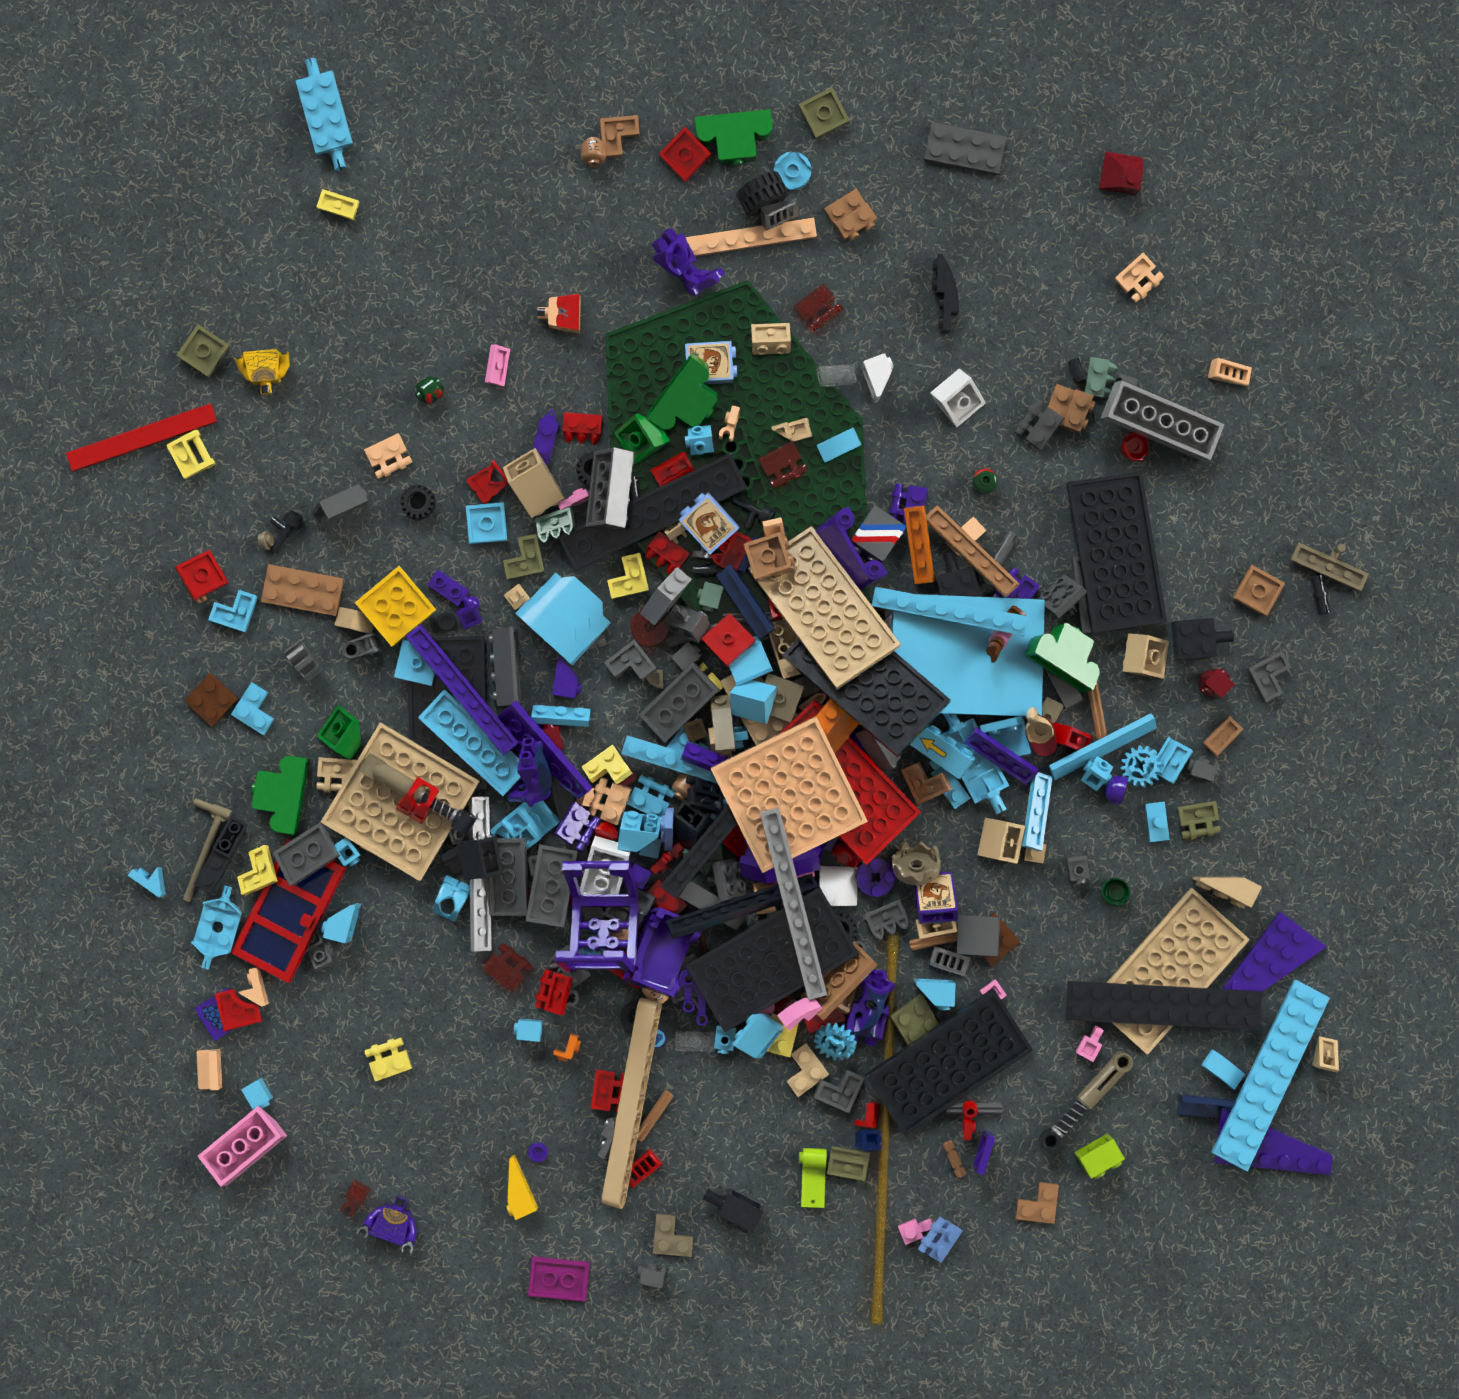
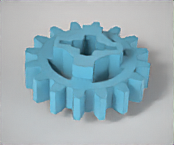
M1139 745L1137 751L1131 748V754L1125 753L1128 758L1122 759V762L1125 764V766L1121 767V770L1125 771L1122 774L1123 777H1127L1130 784L1133 783L1135 787L1141 784L1143 788H1146V783L1152 786L1153 779L1159 780L1157 774H1163L1159 768L1163 767L1164 764L1158 762L1162 757L1157 755L1156 750H1151L1149 746L1143 749ZM1140 761L1144 764V765H1143V770H1144V772L1141 770V763H1140Z
M827 1023L826 1027L821 1025L820 1029H817L814 1039L815 1047L821 1049L820 1054L826 1053V1058L832 1056L833 1060H836L839 1057L842 1061L844 1057L849 1058L854 1053L857 1043L854 1040L855 1035H850V1029L844 1030V1025L838 1027L837 1023L834 1026Z

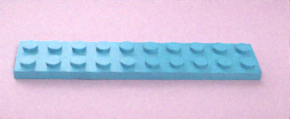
M1293 980L1236 1099V1103L1212 1149V1154L1244 1171L1249 1170L1330 999L1329 997L1297 980Z

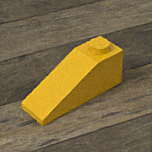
M514 1154L509 1159L508 1205L506 1207L509 1215L514 1216L515 1220L537 1211L538 1206Z

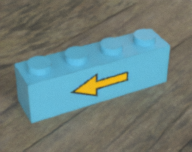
M928 725L910 745L956 778H962L975 760V757L972 756L973 753L967 748L957 746V742L949 736L946 738L940 734L941 730L933 725L930 727Z

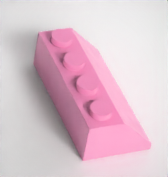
M257 1106L199 1154L198 1158L220 1187L228 1186L286 1138L287 1135L269 1114Z

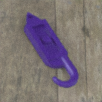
M553 409L543 418H540L533 449H537L545 464H548L551 459L559 426Z

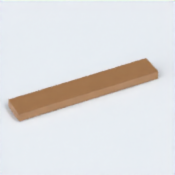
M938 505L926 515L927 524L1004 598L1008 597L1019 586L1020 583Z

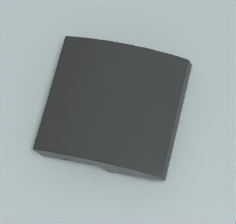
M624 880L622 881L619 894H628ZM637 887L639 897V931L657 897ZM607 907L604 915L610 919L616 918L619 922L629 921L630 907Z
M958 915L957 954L999 956L1000 917Z

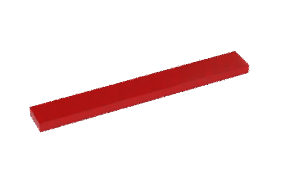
M210 403L67 452L66 455L71 470L75 472L209 426L218 421L213 406Z

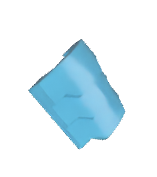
M557 573L515 613L572 666L611 624L603 616V602L575 576L561 578Z

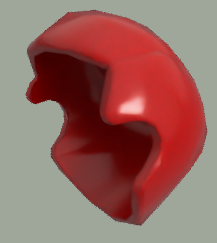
M1131 432L1127 434L1121 442L1122 454L1128 460L1142 461L1149 453L1147 438L1137 433Z
M843 842L835 844L832 848L831 856L836 853V861L856 868L859 858Z

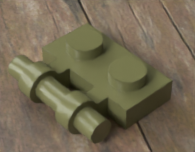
M1216 801L1177 807L1180 826L1188 825V831L1181 832L1182 839L1190 838V840H1193L1200 836L1207 835V837H1211L1214 834L1221 833L1220 826L1212 825V821L1219 820ZM1205 822V828H1195V824Z

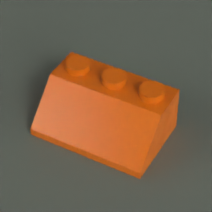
M831 699L825 703L816 715L834 754L858 726V723Z

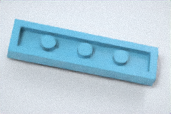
M1038 772L1031 780L1022 847L1042 851L1052 776Z

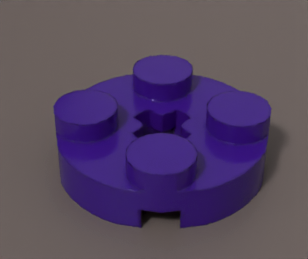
M874 858L866 866L861 863L856 871L857 886L868 896L880 897L888 893L893 887L895 875L891 865L885 860ZM872 873H874V874L879 873V881H878V882H877V881H874V882L871 881V880H872V876H871Z

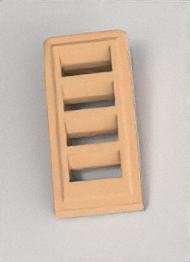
M1216 358L1211 362L1208 378L1247 387L1252 368ZM1226 367H1228L1227 376L1225 375ZM1236 369L1235 376L1233 378V370ZM1241 370L1244 371L1242 380L1239 379Z

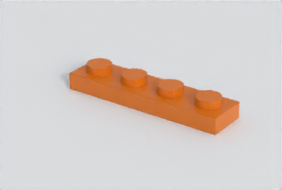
M925 506L904 508L914 583L934 582L935 577Z

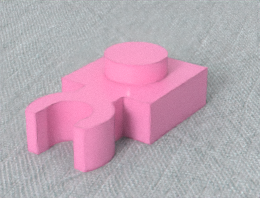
M583 488L575 490L568 499L557 503L560 510L578 506L588 501L590 491L583 490Z

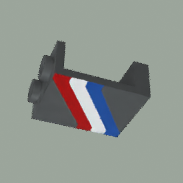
M875 505L851 539V542L857 553L865 558L867 562L877 560L882 564L905 530L906 525Z

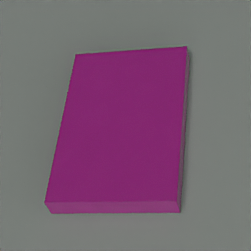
M532 1256L528 1296L586 1302L590 1262Z

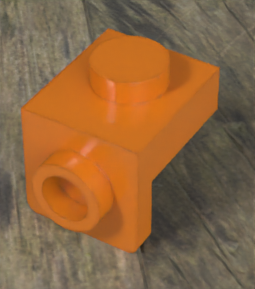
M571 1033L566 1052L558 1049L554 1050L553 1055H557L556 1059L567 1061L573 1058L574 1051L578 1052L580 1047L579 1035Z

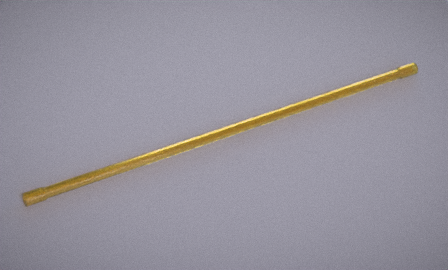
M888 934L887 978L895 984V988L886 998V1005H889V1013L884 1030L883 1062L893 1055L894 1024L889 1015L895 1011L899 935ZM882 1101L873 1303L871 1306V1323L882 1324L883 1321L882 1298L890 1113Z

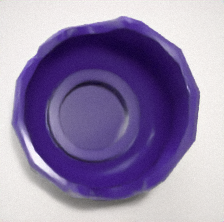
M1114 776L1105 786V796L1108 802L1114 805L1122 803L1128 782L1127 777Z

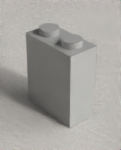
M677 567L655 590L640 614L655 626L676 603L692 579Z

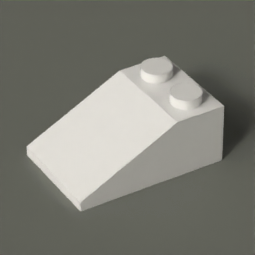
M595 836L588 861H629L631 851L618 850V842ZM585 869L580 886L581 895L619 894L623 878L610 875L609 869Z

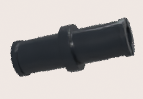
M1323 575L1311 577L1314 589L1313 598L1316 599L1318 614L1331 613L1327 598L1329 593L1325 589Z

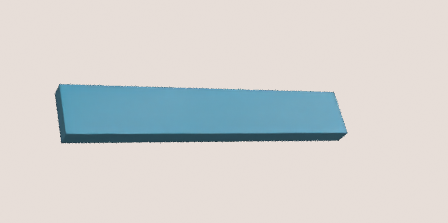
M1152 713L1054 762L1049 765L1054 780H1057L1086 765L1089 760L1093 761L1097 756L1102 757L1157 729Z

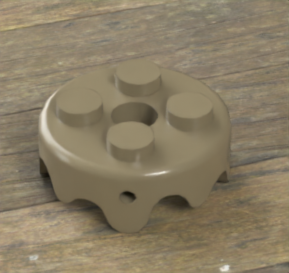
M902 842L897 853L893 854L892 857L894 875L900 881L909 885H924L932 882L938 877L941 869L938 848L936 846L929 848L922 842H919L914 847H910L907 842ZM914 865H919V866H921V867H919V868H914L913 866H914Z

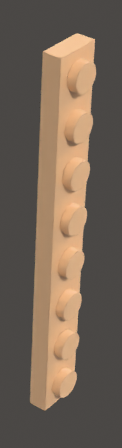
M814 218L785 222L769 230H765L763 226L686 237L696 257L817 238Z

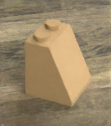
M536 448L503 467L508 483L531 518L541 515L546 509L558 505L557 503L564 499L561 489Z

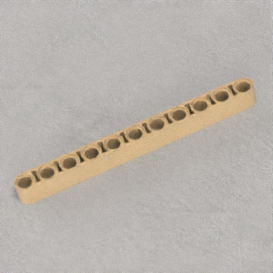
M641 998L637 1005L602 1194V1204L622 1209L626 1202L662 1007L661 1002Z

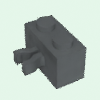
M678 604L671 609V612L663 621L670 633L699 643L701 638L711 628L708 616L704 612H697L688 606L683 607Z

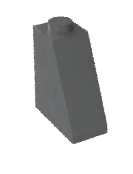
M357 484L320 501L311 514L319 529L322 530L364 507L368 501V495Z
M861 726L855 734L870 759L881 770L893 769L897 765L896 762L900 759L901 754L897 758Z

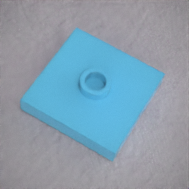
M504 502L466 506L469 544L508 541Z
M403 640L394 677L432 686L435 673L409 641Z

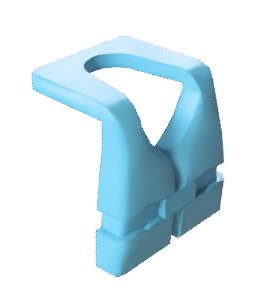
M446 875L435 900L433 912L455 922L459 911L467 901L468 896H470V885L464 882L459 883V880ZM452 898L454 910L451 914H446L441 910L440 903Z

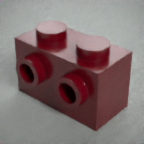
M1217 668L1206 670L1199 677L1201 681L1197 685L1201 687L1199 690L1206 697L1211 696L1216 700L1223 698L1235 684L1229 679L1230 675L1225 670Z

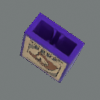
M940 872L938 877L930 883L913 885L918 924L957 921L958 908L952 872Z

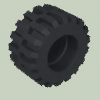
M772 171L759 175L745 183L737 191L736 196L746 215L756 216L761 214V207L784 201L789 192L779 173Z

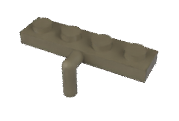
M1297 543L1289 560L1359 592L1362 591L1369 573L1337 560L1339 553L1346 549L1344 544L1335 546L1330 556L1304 544Z

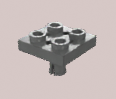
M1064 574L1044 591L1038 599H1044V608L1060 618L1065 612L1069 616L1074 615L1075 613L1072 609L1075 612L1078 611L1075 603L1087 591Z
M739 857L712 863L714 876H709L707 882L714 881V883L707 885L710 889L717 887L720 901L747 895L746 884L741 876Z

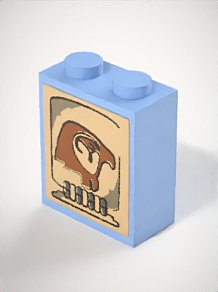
M731 341L685 344L686 360L691 353H694L709 366V378L704 384L734 383L733 377H737V365L733 366L732 358H736L735 346L732 347Z
M708 492L706 495L701 493L694 500L696 503L691 508L687 506L679 513L681 515L679 521L703 548L711 554L739 529V526Z

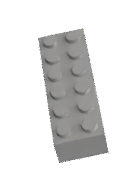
M1124 381L1114 382L1101 419L1201 461L1211 460L1224 427L1223 423Z

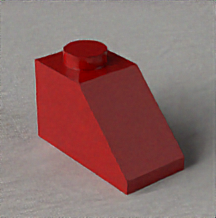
M1053 723L1058 745L1078 751L1091 744L1092 735L1071 726Z

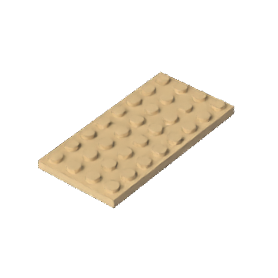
M811 526L788 541L790 546L786 548L788 555L792 554L795 565L792 566L793 571L777 577L773 575L756 582L837 690L901 647V644ZM749 567L748 570L750 574L753 576L751 567Z
M1190 888L1106 983L1207 988L1250 939L1193 888ZM1111 1022L1147 1055L1173 1027L1171 1025Z

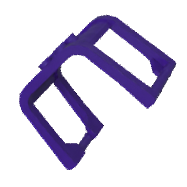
M563 861L562 871L572 896L573 911L570 951H556V963L566 972H575L577 969H623L625 972H633L636 964L639 897L630 861ZM583 869H609L610 875L624 878L628 894L581 895L576 877L583 875ZM582 907H630L629 921L619 922L616 918L610 920L593 918L589 922H581ZM580 929H590L593 933H598L599 939L597 937H590L588 940H580ZM621 929H629L628 940H618L616 937H610L609 930L616 934ZM579 948H589L593 952H597L600 949L610 950L603 951V955H579ZM620 948H628V949H627V956H626V954L624 953V951H618V950H619Z

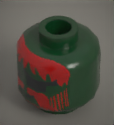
M429 376L416 384L417 392H415V396L420 403L424 402L430 405L443 396L444 387L437 377Z
M990 469L978 470L972 478L973 489L981 495L991 493L998 484L996 474Z

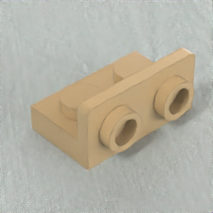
M790 323L751 324L752 354H784L791 352Z

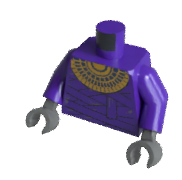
M396 1196L393 1205L386 1203L384 1207H377L368 1214L362 1227L357 1230L356 1237L358 1233L363 1232L365 1236L362 1241H364L368 1236V1231H370V1235L401 1245L402 1255L405 1249H410V1256H412V1246L415 1243L417 1228L415 1219L411 1217L412 1212L404 1209L407 1199Z

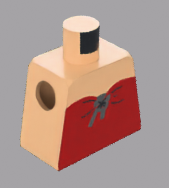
M580 294L549 298V307L537 308V318L548 319L549 328L580 334Z

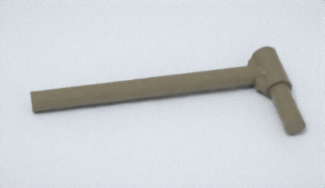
M195 798L193 805L209 811L212 818L215 819L183 897V900L188 902L191 901L196 888L193 884L206 863L221 822L229 820L232 814V810L216 804L212 805Z

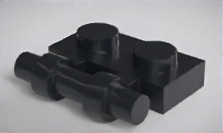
M688 776L686 783L692 786L687 789L688 807L719 815L724 809L723 795L717 794L721 790L719 785L711 781H704L697 776Z

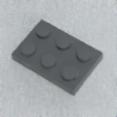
M323 823L316 824L273 852L290 886L296 885L340 857Z

